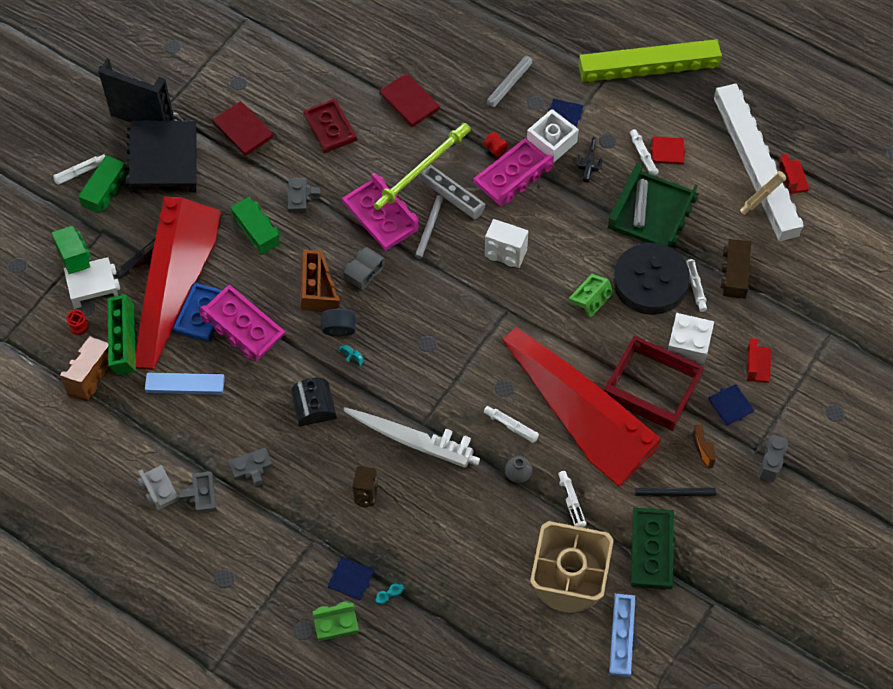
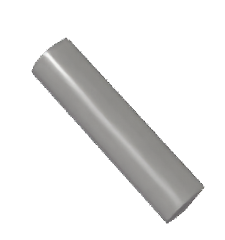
M431 164L418 175L420 181L473 219H477L483 213L486 205L484 202Z

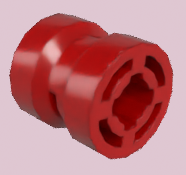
M496 132L490 133L483 142V145L487 149H491L492 154L496 157L503 155L508 148V143L505 140H501Z
M80 310L69 312L66 320L71 333L77 336L85 334L89 328L85 314Z

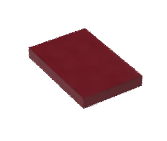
M408 73L379 90L380 95L411 127H414L440 110V105Z
M335 98L303 110V115L324 153L357 141L356 134Z
M241 101L212 119L213 124L245 156L274 138L273 133Z

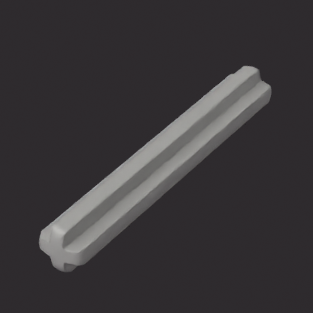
M525 56L487 99L488 105L495 107L530 67L532 58Z

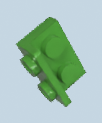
M591 274L569 297L571 304L585 308L587 315L592 317L611 297L614 291L609 279Z
M341 602L337 606L329 608L322 606L312 612L318 642L359 633L353 603Z

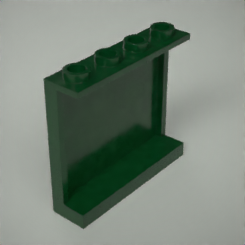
M636 162L609 217L608 228L646 243H659L670 248L672 245L676 246L679 239L677 234L679 231H683L686 223L684 219L685 217L689 218L692 207L690 206L692 203H696L698 199V185L695 184L693 190L658 178L642 172L643 165ZM640 179H644L648 182L645 225L638 228L633 225L637 182Z

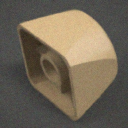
M551 521L543 524L530 580L541 600L555 610L569 613L586 610L597 603L604 596L614 541L612 536L607 532Z

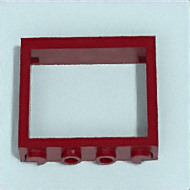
M633 336L605 386L604 392L626 410L673 431L702 378L704 367L696 364L697 362L695 361L691 362L683 358L680 354L667 351L662 346H656L646 339ZM635 352L693 378L675 414L616 388Z

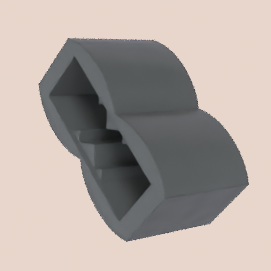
M368 247L358 251L355 260L347 263L344 267V279L361 290L365 289L385 266L384 257Z
M777 435L770 437L759 469L760 479L772 483L777 480L788 448L787 438Z

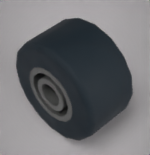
M346 309L324 311L321 315L322 333L329 336L352 335L356 331L355 313Z

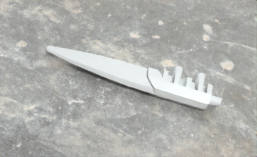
M344 407L345 413L409 447L464 468L467 467L468 463L476 466L479 464L480 458L472 456L473 449L468 447L471 440L470 437L463 436L461 444H457L454 441H449L453 431L445 429L442 438L435 434L430 438L426 433Z

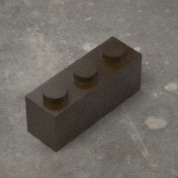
M729 239L727 246L723 247V257H726V261L722 262L721 272L725 273L724 277H721L720 288L723 289V296L746 298L749 285L751 241Z

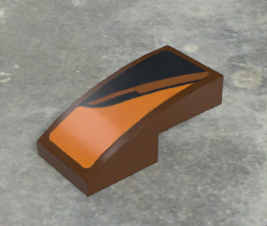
M703 424L695 425L692 434L696 449L708 468H713L716 461L713 442H705Z

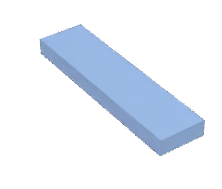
M147 373L145 392L223 395L225 377L224 374Z
M614 595L609 675L631 676L635 611L634 595Z

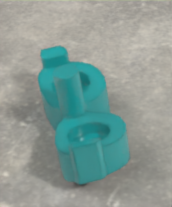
M343 345L338 349L339 353L342 352L349 355L345 359L347 362L353 357L360 367L364 363L362 355L358 351H354L350 346Z
M392 584L387 592L380 591L375 599L377 605H382L389 598L400 595L404 590L403 585Z

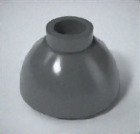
M523 456L512 457L505 466L506 476L516 483L527 481L533 472L532 464Z

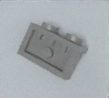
M162 465L146 473L142 469L138 471L140 474L138 482L142 490L147 489L149 493L146 495L150 505H155L157 511L179 501V497Z

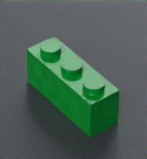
M109 156L104 157L78 196L83 208L101 214L108 207L110 199L118 192L120 184L126 180V175H128L125 163Z
M247 197L231 206L233 219L261 255L280 245L279 237L281 234L279 230L271 225V221L266 214H262L261 208L256 201L253 202L250 197Z
M70 226L51 232L57 251L68 274L91 267L89 260L92 259L84 240H82L79 231L76 232L74 227Z

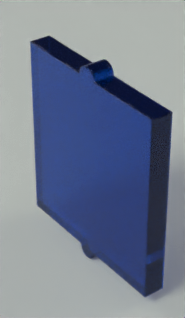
M553 98L548 112L551 109L577 128L578 122L582 117L583 105Z
M736 384L729 388L721 389L720 392L708 398L726 426L737 420L741 421L743 417L754 412V409Z
M341 557L336 569L332 571L333 576L328 584V588L361 600L366 588L369 587V581L374 569Z

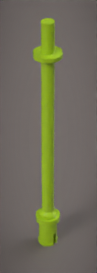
M462 123L456 130L451 131L448 135L449 139L391 190L384 189L381 193L382 198L374 204V208L379 210L387 202L393 204L396 200L395 195L451 145L459 144L462 141V138L471 131L469 125Z

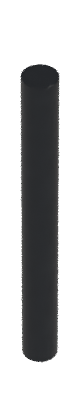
M635 488V496H716V488Z

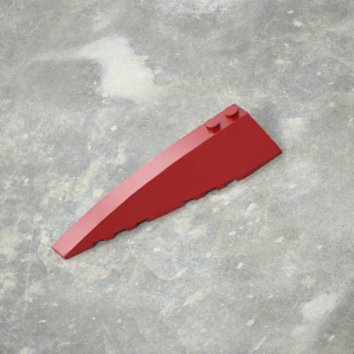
M164 196L136 349V369L154 370L164 350L163 347L171 336V331L197 278L200 277L204 263L207 262L209 253L216 244L221 218L220 210L185 198Z
M516 327L503 338L507 348L515 359H518L525 373H528L535 387H538L558 419H561L568 433H571L576 440L578 447L586 454L588 461L618 487L659 449L661 441L659 436L591 380L548 348Z

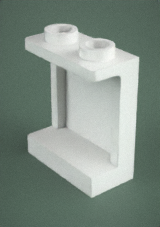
M108 257L89 262L90 268L68 274L67 269L64 268L74 309L82 307V300L113 293L114 297L118 296L117 290L121 289L118 279H114L113 276L116 275L114 263L110 264Z

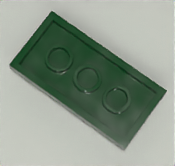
M633 507L631 586L672 589L674 510Z

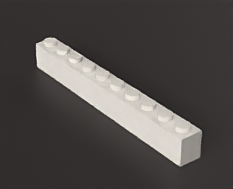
M737 84L716 88L714 100L757 192L777 174L776 163L769 155V148L764 144L762 133L756 127V120L750 114V108L744 101L742 90H739ZM782 182L761 202L778 241L799 237L803 228V221L798 217L796 206L791 202L789 191Z

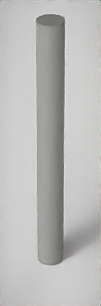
M440 195L435 199L415 254L417 259H422L443 201V197Z

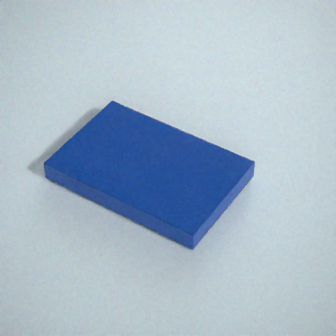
M194 283L174 325V333L209 342L215 329L212 324L202 320L200 317V307L203 305L206 307L223 290Z

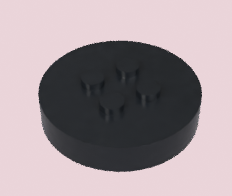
M642 243L627 249L619 257L615 266L613 284L619 299L630 309L643 314H662L673 310L683 301L689 286L690 272L684 258L674 249L659 243Z

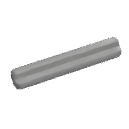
M640 179L637 182L633 225L638 228L645 225L648 182L644 179Z

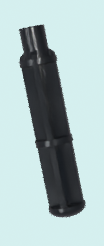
M156 238L121 265L120 269L116 272V276L119 279L124 275H128L130 273L129 269L135 264H141L153 254L152 252L147 256L154 249L155 242L145 251L144 249L155 241Z

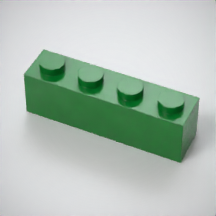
M126 294L108 298L109 367L117 375L136 372L135 305Z

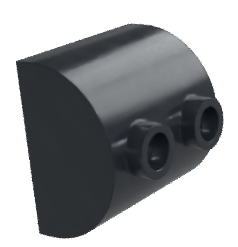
M318 377L308 378L296 383L292 387L291 393L299 427L337 419L328 380Z

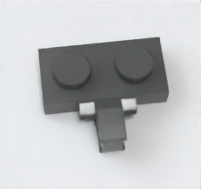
M289 178V213L307 212V202L321 200L320 188L307 186V178Z
M266 447L228 461L235 481L244 477L247 479L252 478L255 488L263 485L260 474H263L264 470L273 467Z
M212 472L192 474L193 485L188 486L189 489L178 490L180 503L190 502V504H195L196 513L217 511Z

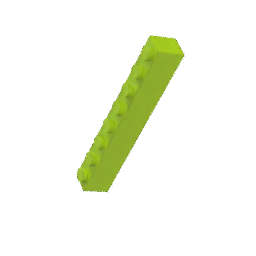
M716 39L580 55L579 70L582 82H594L715 68L720 66L722 55L718 40Z

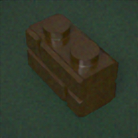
M357 466L353 481L354 502L360 507H372L375 504L378 490L377 470L371 467Z

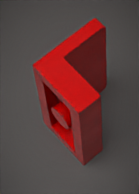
M782 154L778 166L780 171L786 176L784 184L789 194L809 191V185L800 160L790 161L788 154Z
M750 338L747 347L746 381L769 383L771 348L758 347V339Z

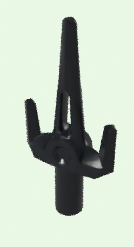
M592 137L585 162H581V155H578L576 165L579 169L584 170L582 181L586 183L590 181L591 171L597 172L601 169L603 160L600 158L598 164H594L595 137Z

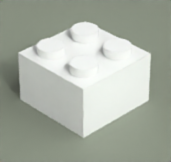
M551 109L527 130V139L546 156L551 154L554 157V163L577 143L579 129Z
M493 219L485 236V257L492 261L497 260L505 263L510 267L520 268L527 252L528 230Z
M676 313L668 351L680 354L691 362L695 361L697 364L704 365L714 321Z

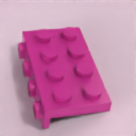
M525 138L473 178V183L499 206H503L505 203L511 202L519 192L522 193L529 184L536 182L544 172L550 171L553 167L554 157L551 154L546 156Z
M373 173L371 175L372 180L344 196L342 202L380 246L387 251L418 231L419 220L415 213H411L408 210L405 202L397 198V195H395L396 200L393 204L387 202L379 210L374 208V204L382 198V191L389 188L381 176L378 177L376 173Z
M230 284L206 307L204 305L200 307V317L202 320L212 324L218 334L225 335L232 346L239 347L245 357L248 359L252 358L255 362L285 335V331Z

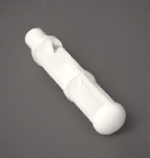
M632 130L630 132L632 143L635 144L641 156V161L644 162L649 172L648 174L656 176L659 170L656 169L651 159V154L648 153L642 141V136L638 134L637 130Z
M105 155L93 157L53 176L55 183L60 185L98 167Z
M689 259L686 261L690 272L689 282L696 299L695 303L699 306L700 312H704L707 310V300L703 293L695 260Z
M486 406L484 409V413L489 415L492 420L496 419L502 422L512 432L521 435L531 441V443L538 439V432L524 426L519 421L517 422L498 409H492L489 406Z
M561 471L558 473L560 478L559 484L566 487L569 495L565 499L571 516V509H574L578 523L575 524L572 516L574 526L583 528L586 526V521L571 479L568 478L566 471ZM577 507H579L584 521H580Z

